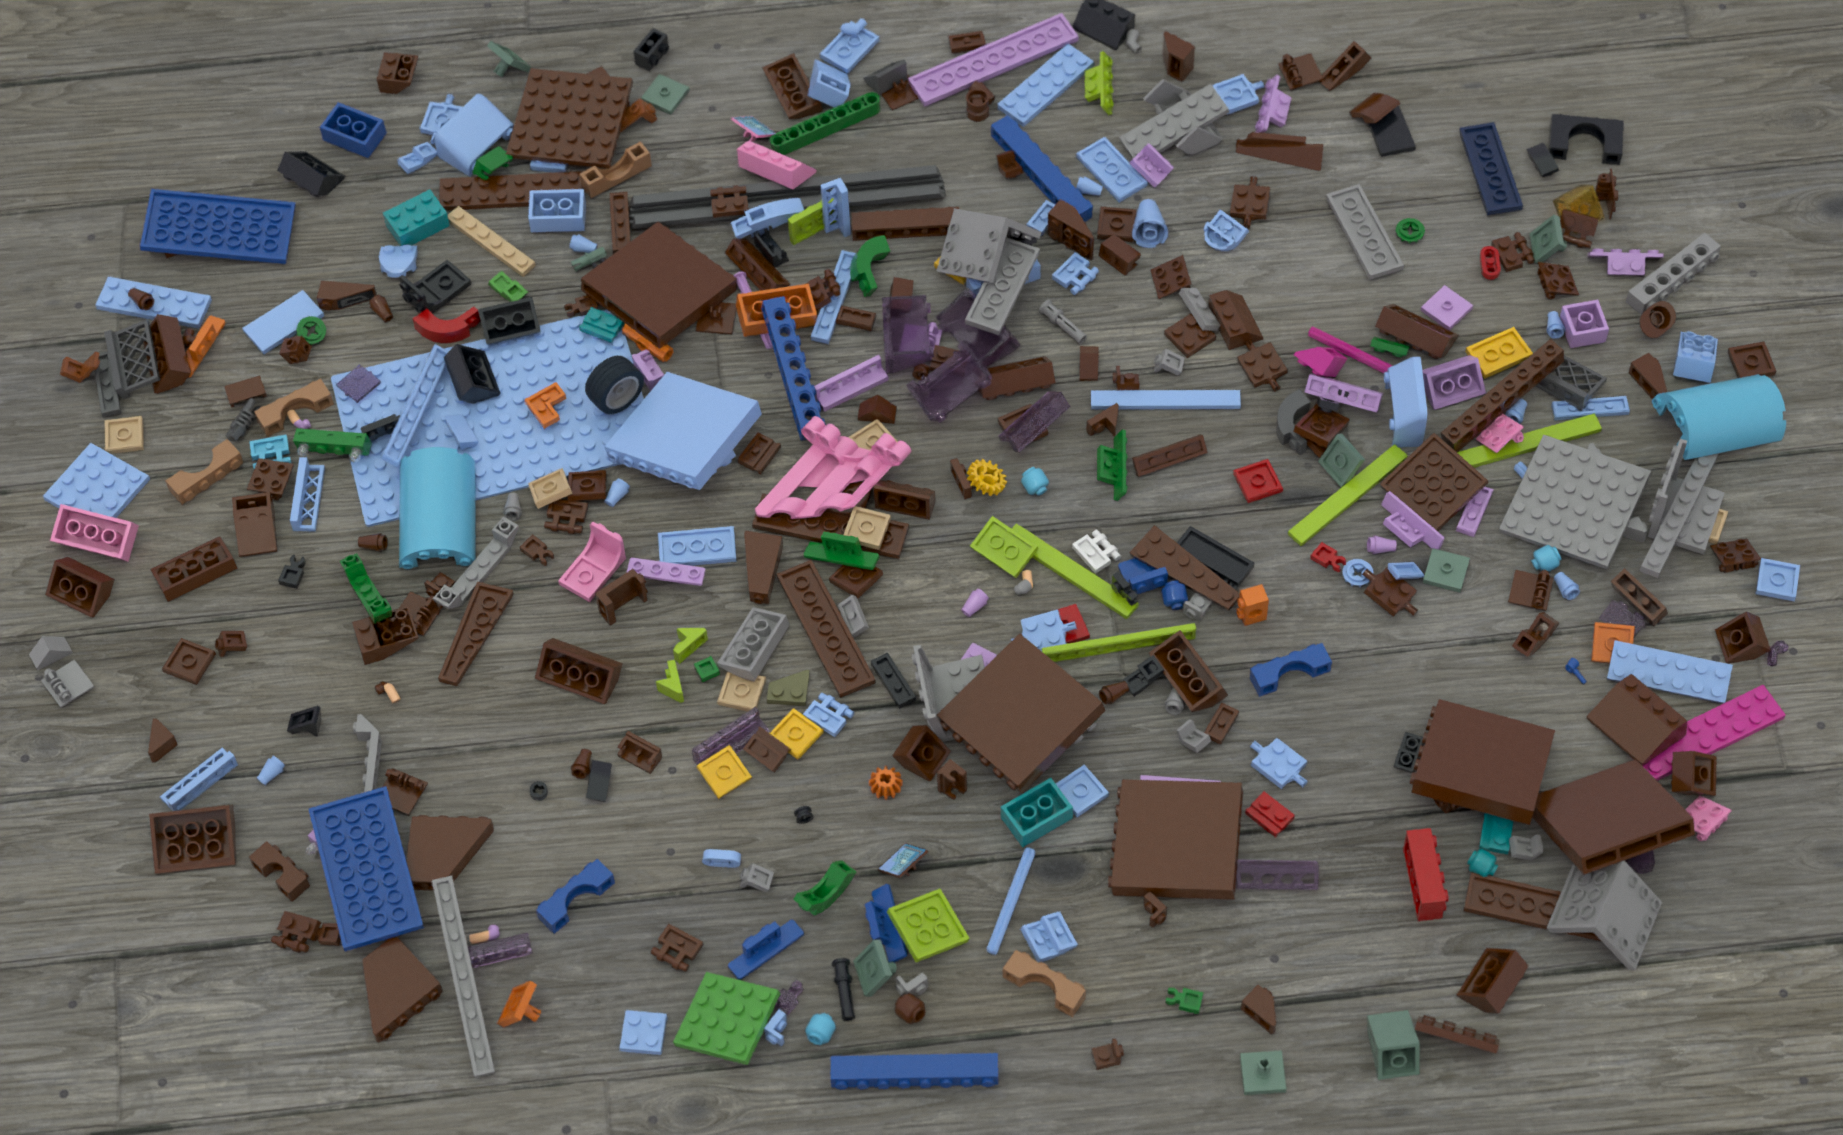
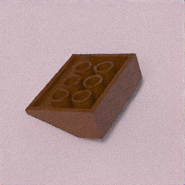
M1633 674L1618 682L1587 715V719L1634 760L1636 759L1642 766L1686 736L1687 720Z
M233 805L149 814L155 874L236 865Z

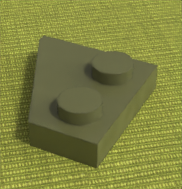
M804 670L770 682L767 704L806 706L810 670Z

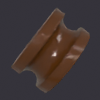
M923 363L915 364L912 373L913 377L917 380H927L930 367Z

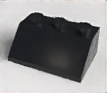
M1084 0L1072 28L1117 51L1125 41L1127 32L1135 28V14L1107 0Z
M306 151L284 152L277 170L283 174L284 178L293 180L298 187L309 190V193L316 197L328 195L345 178V175Z
M532 297L478 309L487 345L541 332Z
M455 344L443 357L460 401L474 404L501 394L485 351Z

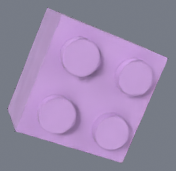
M1598 300L1562 306L1560 319L1565 327L1564 333L1570 348L1606 342L1609 327Z

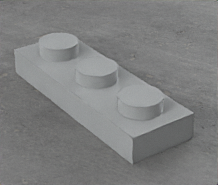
M1181 288L1179 294L1203 331H1218L1220 324L1197 288Z

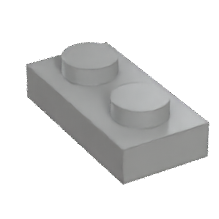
M851 595L838 604L842 618L853 638L869 628L856 596Z

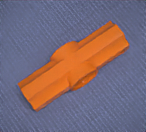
M625 323L622 334L634 341L641 351L649 350L652 355L662 362H667L674 352L672 347L666 344L659 349Z

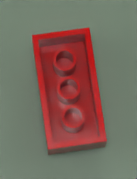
M1431 828L1406 831L1403 846L1418 921L1442 919L1443 912L1446 911V902L1449 900L1448 892L1443 888L1445 878L1443 871L1440 872L1439 869L1441 859L1440 854L1436 853L1435 850L1437 840L1436 836L1432 835Z

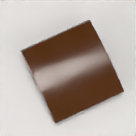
M1373 93L1349 111L1352 118L1362 117L1365 123H1376L1400 105V102L1389 95Z

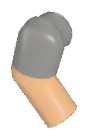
M1030 570L1022 572L1023 581L1014 587L1017 595L1026 594L1033 588Z

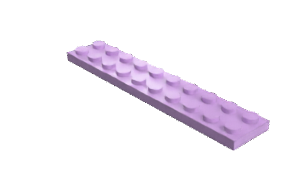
M1060 13L908 78V83L925 107L971 87L976 80L984 82L1061 49L1067 44L1079 41V36L1064 15Z

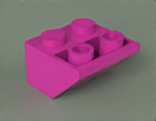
M1326 347L1302 350L1294 354L1298 358V362L1305 367H1311L1315 375L1327 378L1336 377L1348 359L1334 348Z

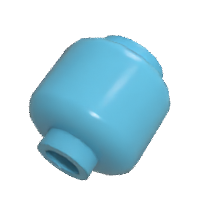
M1031 467L1022 474L1021 483L1028 494L1040 496L1047 491L1046 487L1049 484V480L1041 468Z
M1545 545L1533 552L1534 559L1531 562L1536 570L1540 569L1541 571L1547 570L1550 572L1559 567L1560 560L1562 559L1555 546Z
M826 1013L813 1015L805 1029L808 1040L816 1045L828 1043L836 1029V1025L832 1017Z

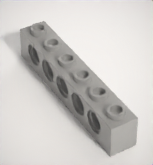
M1706 233L1702 234L1630 289L1626 303L1642 315L1652 304L1666 300L1671 292L1679 290L1684 282H1689L1697 272H1702L1710 262L1714 263L1720 256L1721 245Z

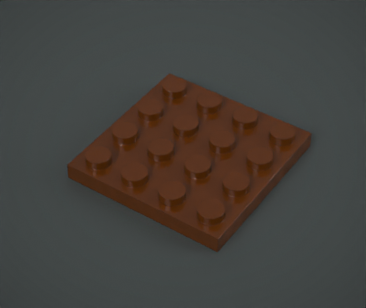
M1433 433L1380 483V487L1386 492L1391 491L1436 531H1439L1489 482L1438 435Z

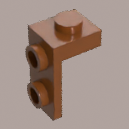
M641 98L626 108L620 132L641 117L651 123L657 120L655 107Z
M94 352L84 363L66 356L62 362L60 375L79 383L90 376L93 370H97L99 367V352Z

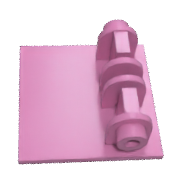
M1502 413L1488 428L1481 432L1476 440L1497 453L1511 439L1516 443L1522 442L1524 437L1521 430L1524 427Z
M1701 795L1685 809L1694 819L1695 832H1697L1696 837L1699 841H1706L1711 833H1714L1723 822L1727 821L1728 814L1731 812L1730 809Z

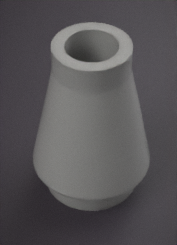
M517 493L508 494L503 510V515L510 521H516L522 515L519 495Z
M1172 687L1164 704L1166 711L1169 714L1177 715L1184 709V700L1174 687Z

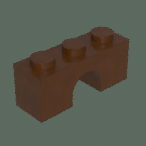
M266 841L249 856L252 866L265 878L272 872H283L275 882L279 891L291 902L310 887L307 873L303 869L298 870L293 860L288 856L285 858L282 855V851L275 844L272 846Z

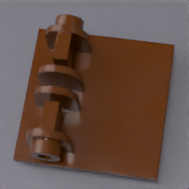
M1311 53L1296 58L1285 54L1282 62L1278 63L1290 90L1323 80Z
M1610 168L1609 174L1602 173L1598 176L1594 198L1597 201H1607L1609 220L1612 217V213L1616 211L1615 201H1618V190H1615L1616 176H1613L1612 168Z
M1183 255L1151 269L1158 299L1179 291L1181 288H1191L1190 285L1192 283Z
M1538 262L1537 274L1540 277L1542 288L1545 289V296L1549 300L1554 299L1557 293L1579 295L1569 266Z
M259 458L247 490L263 493L270 492L272 499L279 500V498H282L294 464Z
M1747 538L1710 545V548L1722 563L1719 564L1720 572L1738 571L1739 567L1741 570L1755 568L1759 564L1758 560H1761V557Z
M1515 570L1508 603L1546 611L1554 578L1550 577L1547 570H1542L1539 574Z
M410 591L399 608L409 606L417 634L424 636L443 606L433 600L434 596L424 598Z
M394 768L388 769L385 773V776L388 778L382 787H387L392 808L410 815L428 782Z

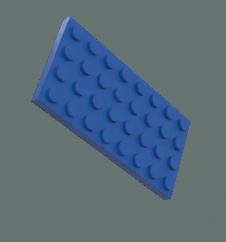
M151 189L140 250L286 264L296 204L295 202Z
M387 787L309 808L344 951L423 929L424 925Z

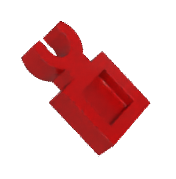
M1323 542L1310 555L1311 560L1325 568L1331 565L1336 572L1341 571L1340 566L1337 565L1338 563L1346 565V559L1343 556H1338L1337 550Z

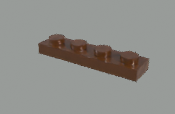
M627 192L609 193L613 254L631 242Z
M1199 434L1133 457L1132 462L1136 476L1139 477L1206 454L1208 451L1203 435Z

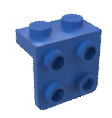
M1135 558L1121 562L1118 565L1121 575L1136 594L1165 586L1164 584L1167 583L1168 572L1165 567L1155 569Z

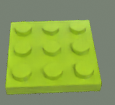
M941 889L888 908V916L916 963L965 944L970 939Z

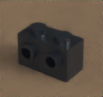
M652 28L633 51L635 65L647 71H651L654 66H657L661 57L669 50L667 34Z

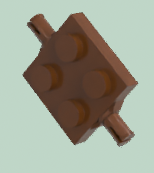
M1253 176L1250 177L1249 185L1234 184L1230 217L1243 219V226L1245 228L1247 226V229L1250 228L1251 220L1266 219L1270 187L1257 186L1258 178L1254 176V179Z
M1249 339V342L1247 340L1245 345L1249 351L1238 356L1237 359L1254 388L1263 384H1270L1274 392H1276V389L1278 391L1280 386L1276 380L1288 373L1280 356L1271 342L1255 347L1251 339Z
M1388 567L1377 575H1374L1368 569L1363 572L1362 575L1371 581L1364 593L1394 617L1403 609L1407 610L1412 616L1417 613L1418 609L1410 604L1411 598L1416 594L1417 590L1403 579L1396 580L1388 570Z

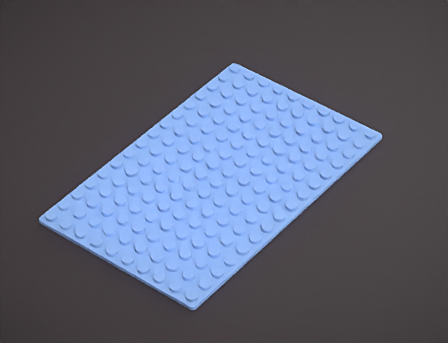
M606 309V310H602L603 312H606V313H608V314L614 315V314H612L610 311H608L607 309ZM577 316L540 325L541 332L488 345L486 339L461 344L485 351L501 394L474 404L460 401L445 365L403 457L411 456L412 451L429 447L452 448L462 455L467 453L475 461L476 500L528 488V483L562 468L566 478H568L569 472L597 471L621 465V463L612 462L608 459L604 446L644 400L642 391L636 400L625 410L615 414H606L598 409L588 398L585 392V384L595 367L609 357L621 355L633 363L626 336L622 334L623 327L618 335L614 337L613 343L581 332L579 326L582 325L585 316ZM453 347L445 348V350L449 352ZM430 352L333 375L331 381L343 432L361 433L360 428L394 414L396 416L401 415ZM557 382L566 394L567 399L552 406L558 413L560 420L544 429L527 407L524 399ZM463 414L478 443L461 451L446 424L444 416ZM385 434L371 441L372 445L369 456L349 454L367 527L399 520L400 464L395 467L380 458L391 434Z

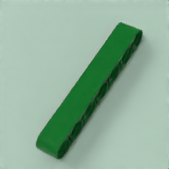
M869 92L780 131L770 138L771 150L786 155L875 116L880 112V97L875 92Z

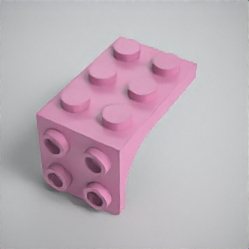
M595 522L590 524L591 533L585 549L558 580L559 585L588 602H591L596 596L595 593L601 590L626 559L622 537L616 532H610L604 525L596 524Z

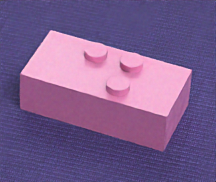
M60 504L50 541L129 562L139 525L130 521Z

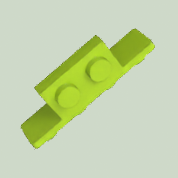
M1102 51L1100 52V65L1085 71V99L1090 102L1100 98L1102 109L1108 115H1111L1112 107L1114 106L1112 100L1113 61L1110 56Z

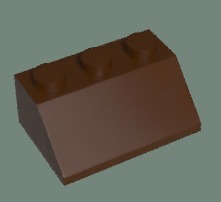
M1228 290L1209 295L1208 307L1220 324L1219 331L1229 350L1244 346L1247 340L1249 342V339L1253 343L1263 340V336L1242 295Z
M879 480L874 485L875 509L930 520L936 502L935 491L929 488L914 487L910 484H899L890 480Z
M65 557L54 561L45 595L93 618L110 597L115 579L70 557Z
M1486 948L1458 991L1457 996L1483 1012L1499 1014L1529 965L1516 950Z

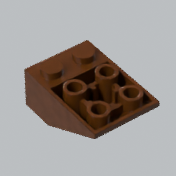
M1060 199L1048 212V236L1092 261L1094 236L1077 209Z
M270 492L232 497L239 557L277 552L275 511Z
M409 606L392 610V616L375 624L370 617L352 622L364 665L384 660L419 639Z

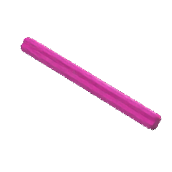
M1314 326L1308 332L1309 337L1382 373L1387 372V369L1393 366Z

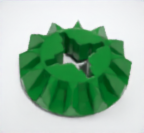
M1406 218L1397 224L1396 233L1402 242L1408 241L1409 244L1411 242L1417 243L1419 239L1423 238L1425 228L1420 221ZM1409 227H1411L1412 230L1411 235L1408 234Z
M308 316L299 321L296 331L298 336H302L312 345L318 344L324 339L326 326L321 319ZM315 326L314 332L316 334L311 333L308 336V330L306 328L311 329Z

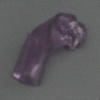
M1777 641L1770 647L1771 650L1767 655V664L1769 666H1776L1778 654L1788 651L1789 646L1785 641Z

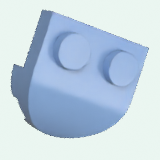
M1219 210L1211 222L1207 221L1205 224L1204 239L1210 247L1216 250L1231 251L1240 244L1249 230L1225 212Z
M387 245L381 247L379 254L381 272H386L388 277L394 278L401 275L406 276V272L410 270L414 272L417 268V246Z

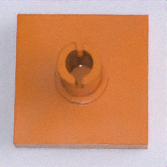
M528 981L512 989L497 1022L498 1025L506 1027L521 1021L523 1015L533 1022L539 1018L537 1014H541V1010L529 1004L537 984Z

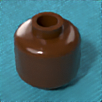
M907 993L896 1000L895 1014L906 1023H918L924 1018L926 1013L925 1004L915 995Z

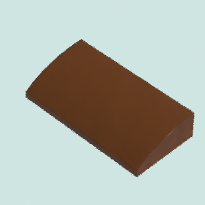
M794 53L762 67L789 119L804 118L823 111L820 101L808 96L810 82Z
M219 536L150 570L167 602L238 568L231 553Z

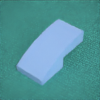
M425 142L413 147V153L398 158L397 164L409 174L430 162L438 153L429 142Z

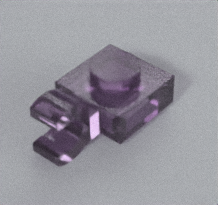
M795 980L788 991L782 988L774 1009L776 1011L780 1009L786 1013L787 1017L799 1004L796 997L804 990L803 984Z

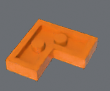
M555 382L524 399V401L545 429L560 420L558 413L552 406L567 398L564 391Z

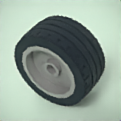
M621 355L612 356L598 364L591 372L585 384V392L588 398L602 412L615 414L625 410L636 400L643 388L644 378L639 369L630 360Z

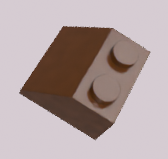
M1747 611L1715 629L1725 661L1728 664L1754 660L1771 650L1760 617Z
M918 725L911 727L892 756L904 769L927 781H931L951 750L927 725Z
M1696 751L1673 752L1672 792L1684 795L1716 796L1717 756Z

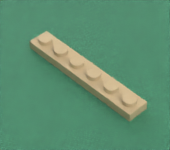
M458 206L448 215L451 225L522 277L536 266L532 259Z

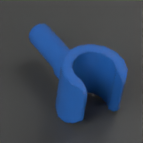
M1571 658L1565 666L1566 671L1574 673L1581 683L1585 684L1587 681L1577 669L1580 665L1578 660Z

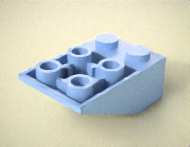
M815 59L808 96L834 108L842 105L847 99L850 90V81L847 73Z
M1690 331L1681 332L1673 376L1710 383L1715 366L1718 339L1710 335H1696Z

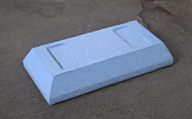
M1414 562L1388 563V570L1396 580L1424 577V574Z

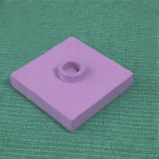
M1445 285L1421 307V311L1448 330H1451L1473 309L1471 303Z

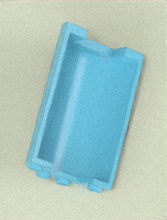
M1757 374L1660 393L1652 399L1653 407L1660 416L1668 408L1677 426L1683 433L1680 439L1687 441L1683 455L1684 460L1781 441L1785 434L1786 420H1783V411L1786 410L1782 395L1776 384L1765 375L1760 376Z
M429 447L412 451L411 456H404L401 459L399 568L411 569L418 567L417 558L427 560L435 557L441 559L455 557L456 565L469 566L476 559L475 461L467 453L462 455L452 448Z

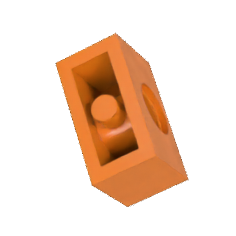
M1263 585L1240 590L1236 612L1239 620L1243 621L1244 626L1267 620L1269 599Z

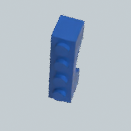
M1323 643L1312 644L1306 649L1293 651L1284 657H1276L1270 662L1256 664L1250 669V680L1260 697L1277 691L1278 680L1284 673L1299 670L1309 674L1311 677H1316L1331 671L1332 660Z
M598 859L588 863L582 872L571 877L564 887L558 888L552 897L539 904L536 909L538 919L555 934L569 922L567 909L570 902L576 896L584 893L602 895L615 884L613 873Z

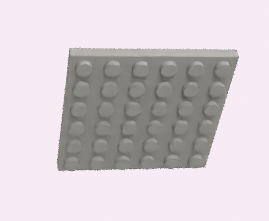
M1543 435L1500 525L1499 532L1541 547L1545 545L1555 546L1561 554L1608 570L1648 483L1651 470Z

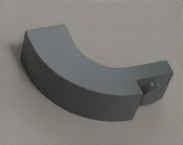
M1300 389L1291 393L1283 400L1278 410L1276 432L1281 444L1285 445L1289 442L1291 449L1296 450L1299 455L1306 452L1307 441L1299 436V434L1293 432L1295 428L1294 422L1310 410V401Z

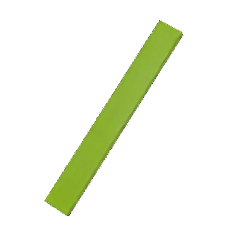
M1594 413L1523 433L1524 439L1522 442L1516 443L1511 439L1497 453L1485 445L1457 453L1475 468L1535 451L1543 435L1567 442L1599 433L1602 427Z
M1394 444L1288 531V535L1300 546H1303L1393 472L1408 455Z
M1017 523L1012 527L1014 531L1038 546L1039 549L1032 558L1117 614L1128 619L1139 607L1138 602L1132 606L1129 605L1126 598H1122L1119 593H1115L1109 583Z
M1195 623L1044 647L1042 652L1052 661L1057 662L1160 645L1179 630H1181L1187 640H1192L1196 636Z

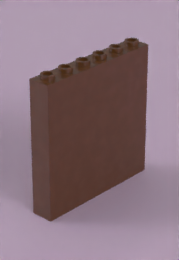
M657 222L581 278V291L660 349L708 313L711 306L713 308L733 294L736 291L737 279L734 275L725 271L719 264L710 260L705 254L699 252L693 245L688 244L679 235L670 231L667 226Z
M1019 633L937 714V717L945 732L949 730L952 733V737L959 744L963 742L966 745L965 748L970 754L978 755L980 757L979 761L985 767L990 766L993 768V773L999 779L1003 777L1007 781L1006 784L1013 791L1017 789L1022 794L1106 710L1103 703Z
M1439 699L1437 706H1432L1430 717L1433 719L1428 720L1426 727L1429 733L1425 732L1422 744H1425V746L1421 745L1418 757L1421 759H1416L1414 770L1417 772H1412L1409 783L1413 785L1411 793L1530 825L1555 730Z
M1636 759L1539 793L1532 818L1583 875L1695 835L1693 817Z
M1122 779L1121 787H1118L1117 797L1120 799V803L1116 804L1118 822H1114V834H1116V840L1112 841L1114 858L1110 859V870L1113 871L1112 876L1108 878V887L1112 888L1113 896L1144 897L1150 891L1156 897L1235 900L1243 803L1242 783Z

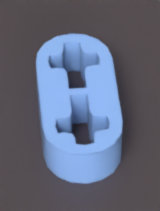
M708 849L703 852L702 862L707 866L736 868L740 866L741 854L730 850Z

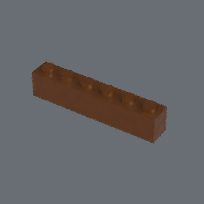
M949 206L943 208L932 207L926 209L851 213L853 241H864L885 235L886 239L947 236L954 208L959 209V207Z

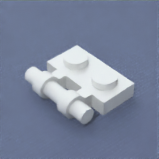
M1098 530L1093 531V539L1087 534L1072 544L1073 550L1095 574L1111 564L1109 557H1113L1115 561L1121 558L1115 545H1111L1107 541L1105 534L1100 533ZM1098 545H1102L1105 550L1102 551Z

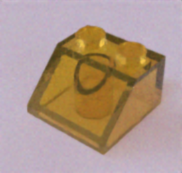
M1581 184L1553 200L1560 218L1563 209L1597 217L1599 221L1605 218L1593 185Z

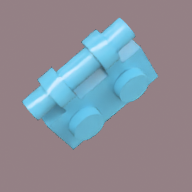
M287 434L249 441L253 461L259 458L266 459L276 456L277 459L274 461L291 463L290 457L283 458V455L290 454Z

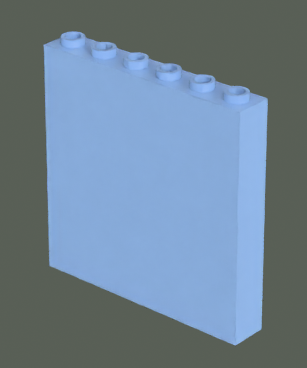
M666 372L604 447L608 459L612 462H618L627 467L653 474L659 478L662 477L674 483L685 485L688 488L700 490L762 413L757 400Z

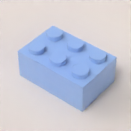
M584 189L530 191L528 220L531 232L585 231L586 199Z

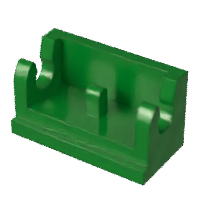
M498 146L476 160L472 173L487 180L489 177L484 174V171L492 174L494 170L501 166L508 167L507 162H511L513 156L506 154V151Z

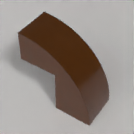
M1545 612L1539 613L1531 627L1520 632L1512 647L1525 656L1530 657L1549 639L1559 625V622Z

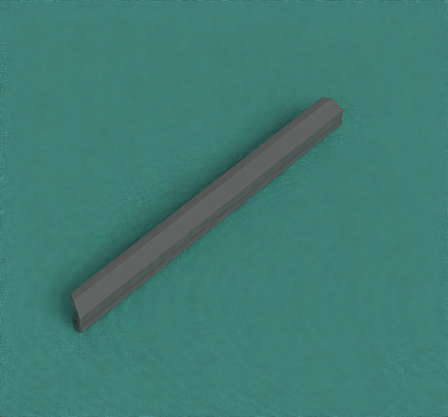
M936 165L808 178L794 190L774 181L739 185V187L746 186L747 193H742L740 196L747 195L749 210L766 203L790 198H800L805 210L807 207L813 206L822 200V184L838 178L842 179L848 190L849 207L943 198L946 196L944 181ZM723 186V188L733 187V186ZM717 187L633 195L629 208L630 228L636 229L651 227L657 222L665 226L744 217L746 214L713 218L711 199H718V196L711 197L710 190L717 189ZM734 194L723 196L724 198L734 197Z

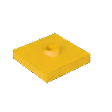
M794 708L770 732L771 735L792 749L788 753L797 760L824 733L822 728Z
M730 745L696 767L718 799L752 778Z

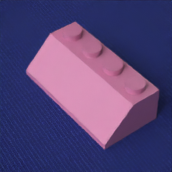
M749 140L737 149L739 167L793 190L816 173V169Z

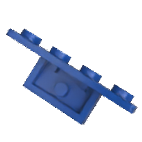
M885 884L872 891L873 901L865 904V915L870 924L872 939L881 940V943L885 945L889 962H897L907 957V951L904 941L887 914L888 908L894 907L895 903L890 885Z
M793 919L781 927L775 921L772 924H767L762 927L759 933L749 936L742 944L743 954L728 964V968L738 980H741L804 936V932Z

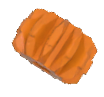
M886 765L884 770L877 767L876 773L872 772L871 779L869 780L872 794L876 793L877 798L884 796L885 800H887L888 796L894 798L895 793L901 792L903 780L900 779V772H895L894 767L888 770Z

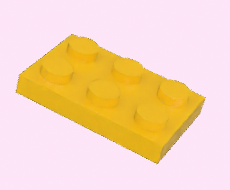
M1514 327L1466 347L1465 350L1467 355L1478 358L1484 379L1522 363L1533 354Z

